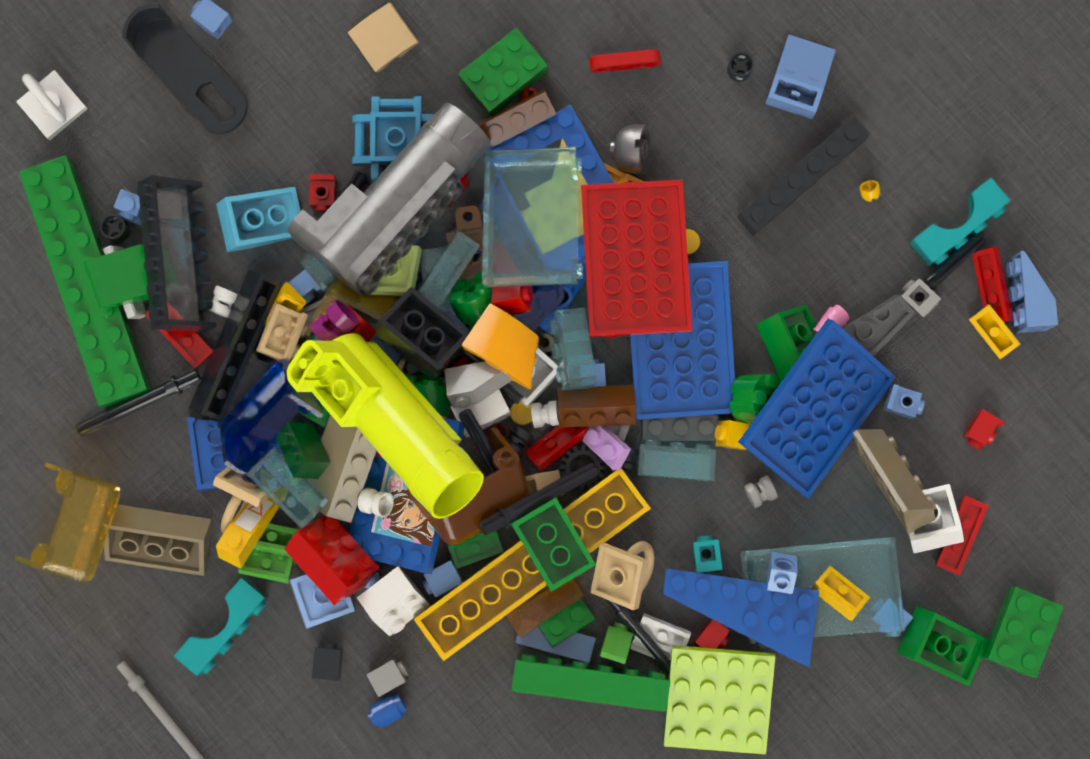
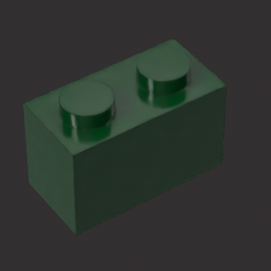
M287 422L276 437L293 478L318 479L331 463L312 423Z

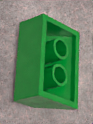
M807 304L777 313L756 324L781 382L815 336L812 330L816 327V324Z

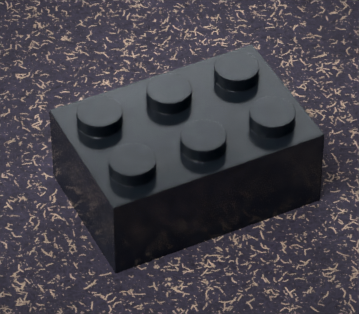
M412 286L382 316L375 330L376 335L433 382L464 349L462 343L469 335V333Z

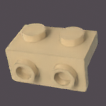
M275 304L256 351L283 363L290 361L291 358L293 359L299 350V345L297 344L300 335L303 336L308 328L309 322L306 321L308 314L304 312L298 313L280 304Z

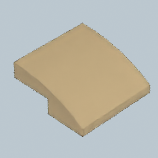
M392 3L381 7L348 32L375 72H380L397 57H402L419 43Z

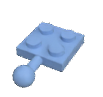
M378 572L365 588L369 589L380 580ZM307 574L289 581L306 629L355 611L350 596L334 606Z

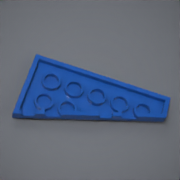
M666 568L663 595L808 668L810 667L819 596L818 590L794 587L793 594L767 590V583Z

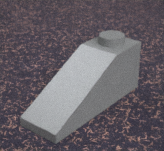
M486 361L445 369L447 397L453 408H465L471 404L479 403L512 381L507 374L488 365Z

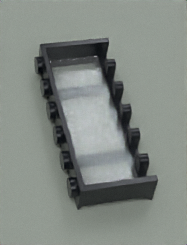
M151 175L138 182L137 194L140 202L142 244L145 255L144 268L147 277L151 330L195 331L201 334L217 327L216 322H204L203 312L212 309L213 301L210 299L202 300L201 288L209 285L211 281L209 275H199L198 264L208 259V252L197 251L196 240L205 236L206 229L205 227H195L194 215L203 211V204L199 202L192 203L191 192L203 187L201 181Z

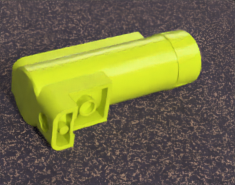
M355 333L341 335L332 341L308 340L302 344L287 368L289 383L297 392H312L341 427H357L404 482L414 498L434 518L441 519L453 515L476 496L483 484L484 476L464 449L458 446L462 439L378 344L366 342L361 335Z

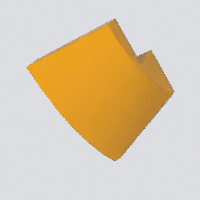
M489 304L462 343L463 348L484 359L493 368L507 374L516 383L528 389L532 388L533 366L536 363L535 352L538 349L539 342L538 335L508 313Z

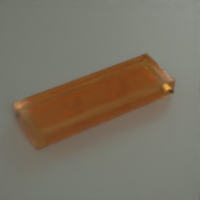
M572 579L552 592L548 588L506 615V618L519 638L537 628L542 622L582 599L584 595Z

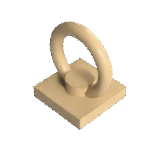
M239 458L215 476L213 485L233 495L221 521L222 533L225 532L233 520L242 500L244 501L240 510L247 502L258 508L280 488L282 480Z
M640 541L632 545L628 551H624L606 543L599 546L591 593L631 610L638 609L642 591L647 586L654 568L655 556L652 546L648 542ZM643 551L645 558H642L637 555Z

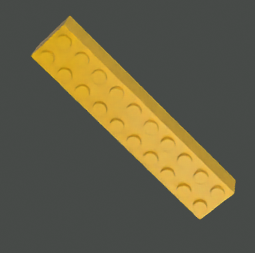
M620 469L613 472L563 510L590 554L651 508L624 471ZM519 541L414 618V621L442 660L445 661L547 586L522 541Z

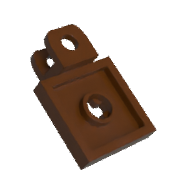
M472 205L457 208L455 214L457 231L446 233L453 282L458 279L469 280L483 270L488 271L489 275L494 277L497 243H499L497 226L485 227L483 212L479 206ZM469 212L473 214L471 221L466 219V215ZM472 247H477V250L482 252V256H479L476 262L468 256V253L472 252Z

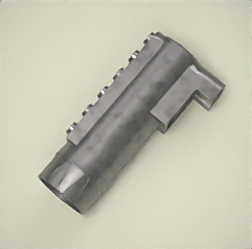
M445 103L422 126L416 136L364 193L351 184L318 221L302 209L290 223L288 233L294 241L315 257L347 287L357 292L360 296L370 295L376 290L378 282L383 276H388L393 271L395 263L400 257H405L410 252L411 245L417 238H422L427 233L428 226L444 214L445 207L460 196L463 188L460 179L473 168L482 154L491 146V141L483 130L465 113L452 104Z

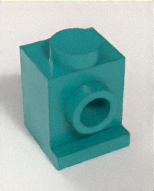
M712 535L697 537V542L692 543L695 573L723 570L719 540H712ZM704 549H708L711 553L708 559H704L701 555Z

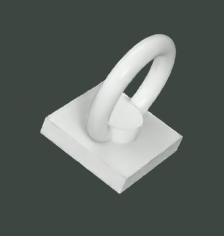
M55 70L39 83L30 74L22 76V81L30 91L16 102L47 139L51 140L87 110V107Z

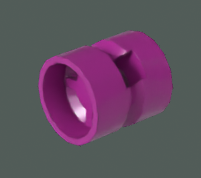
M336 299L325 309L326 315L320 314L310 324V328L321 341H332L343 335V333H349L359 324V321L343 302Z

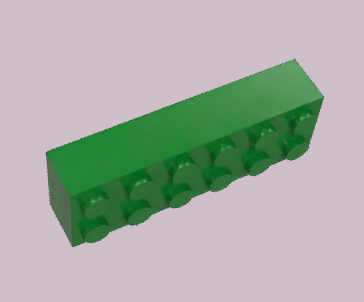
M522 654L521 658H516L512 691L667 712L670 680L665 678L663 672L649 671L648 675L639 674V669L623 667V672L614 671V667L611 665L598 664L597 669L588 667L587 662L573 661L572 665L562 664L563 659L551 657L547 658V662L537 661L536 655Z

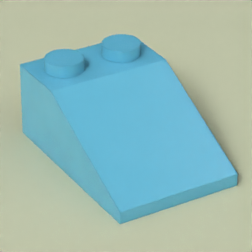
M295 187L225 197L216 204L227 252L250 249L293 239L288 233V227L301 211Z

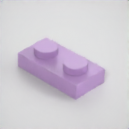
M590 426L582 440L613 470L621 469L631 450L607 426Z

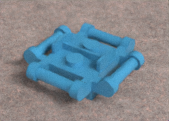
M372 96L370 114H356L352 116V124H355V153L352 157V165H371V184L382 173L379 171V165H390L420 131L422 124H425L434 115L422 114V96H414V99H380V96ZM380 109H414V112H380ZM365 124H370V156H364Z

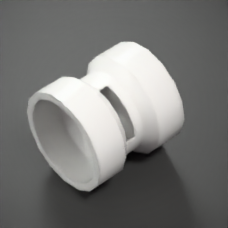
M215 286L212 299L213 307L209 311L228 318L232 304L235 302L238 294Z
M557 400L549 401L544 406L540 402L531 404L534 428L543 427L545 423L552 426L559 425Z
M372 488L363 489L358 498V508L361 512L373 513L375 516L384 518L391 513L394 504L391 493L378 492Z

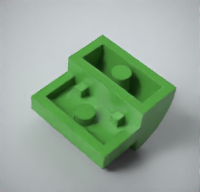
M268 524L241 569L238 568L239 574L289 584L293 565L296 562L284 548L299 529Z

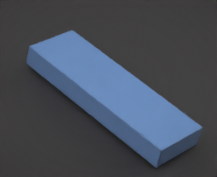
M522 618L516 643L587 663L590 662L596 638L576 633L554 648H551L538 628L541 623Z

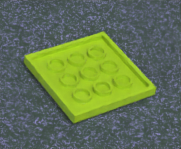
M672 645L664 746L766 755L775 653Z

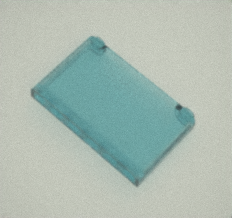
M576 147L485 151L482 264L484 288L578 284V279L583 278V265L578 263V172H582V157H577Z
M895 537L740 552L743 580L767 583V570L771 552L797 556V577L794 587L811 589L825 570L832 566L871 597L856 617L850 621L818 596L813 637L885 632V637L901 636L900 631H905ZM749 638L750 644L756 643L757 648L767 647Z

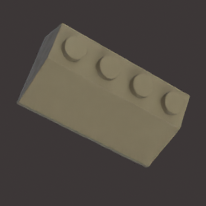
M330 414L321 442L331 463L318 479H307L301 500L328 517L351 523L358 505L359 495L364 488L376 454V449L357 427H341Z
M883 429L854 431L853 435L858 455L907 533L909 534L935 520L934 509H936V505L930 495L925 496L922 492L923 485L917 475L912 476L909 469L911 467L904 455L899 456L897 453L898 446L892 436L887 437Z
M111 504L103 523L106 561L201 576L205 575L211 543V519Z

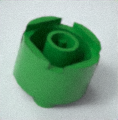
M486 270L478 272L474 278L466 281L458 279L451 284L452 290L448 295V300L462 327L468 324L470 328H473L488 305L492 304L494 277L489 275Z
M418 373V376L404 374L440 416L450 414L451 402L447 397L445 377H438L433 382L423 373Z
M747 374L739 376L732 384L730 393H734L733 401H730V409L734 418L738 422L751 424L780 385L779 377L776 374Z

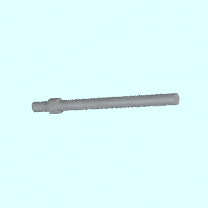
M125 661L121 662L117 669L129 682L127 685L130 689L139 694L191 759H204L144 685L146 682L140 675L137 676Z

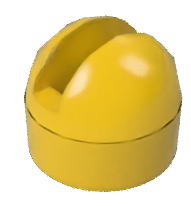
M865 181L859 186L860 194L865 201L872 202V199L877 200L879 198L880 186L877 181Z

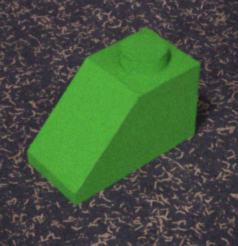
M615 622L614 627L608 625L599 655L625 664L633 633L628 631L629 627Z

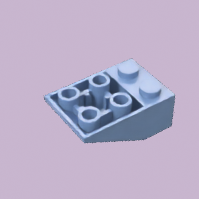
M788 35L765 104L813 119L836 50Z
M1025 251L1018 252L1006 264L1007 276L1011 277L1012 286L1009 287L1008 291L1009 300L1013 302L1014 312H1012L1013 321H1011L1012 327H1015L1016 333L1047 331L1058 325L1056 299Z

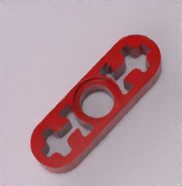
M656 49L596 55L589 58L590 72L592 73L650 68L662 64L660 50Z

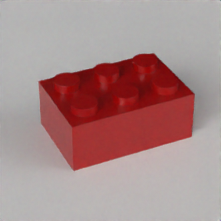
M326 515L296 531L284 548L334 606L367 586L380 569L335 518Z

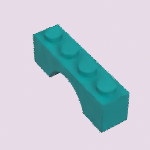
M992 178L967 197L969 216L963 226L956 229H943L932 224L909 243L927 266H930L933 262L938 266L949 257L947 254L948 250L953 246L958 250L969 241L966 238L967 235L972 231L978 234L988 226L985 222L991 216L996 219L1007 210L1005 205L1010 202V199Z
M241 578L225 596L229 607V619L223 631L212 638L191 636L174 657L196 676L203 673L207 675L216 665V662H214L215 658L220 653L224 655L232 647L233 643L231 640L236 634L242 635L250 624L247 621L252 615L258 616L266 607L264 601L268 597L249 580Z

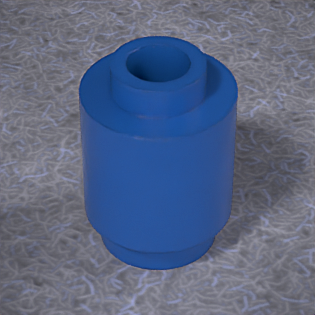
M397 693L394 696L390 694L369 706L371 711L367 714L374 727L379 725L382 729L402 718V714L407 712V709Z

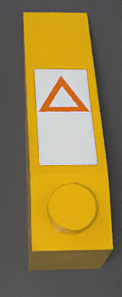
M281 479L280 488L258 508L248 502L243 506L228 525L216 545L220 559L240 569L243 567L291 489V483Z

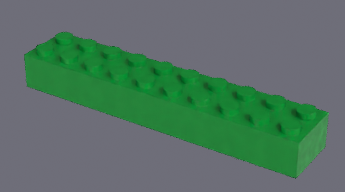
M64 155L19 171L99 407L107 409L152 389L123 305L100 309L88 277L84 261L105 255L73 160Z

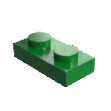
M496 530L486 536L484 533L477 534L458 545H448L456 569L504 552Z
M579 599L539 624L538 628L551 648H554L592 624L595 618L582 599Z

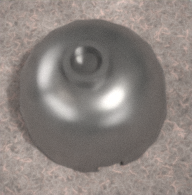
M645 124L628 125L622 128L616 135L615 141H612L610 144L611 156H614L619 168L627 173L646 174L649 170L651 159H646L648 150L652 151V136L650 128L646 127L647 125Z

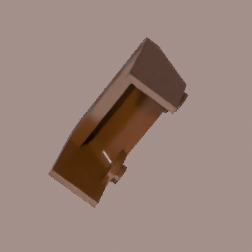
M495 426L490 428L489 442L495 451L493 465L498 471L484 478L483 484L476 496L461 510L445 518H434L414 498L410 490L407 489L409 497L447 544L458 545L483 532L479 529V522L495 514L498 508L504 509L531 494L518 454Z

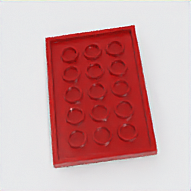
M683 180L581 185L589 336L607 337L692 332Z

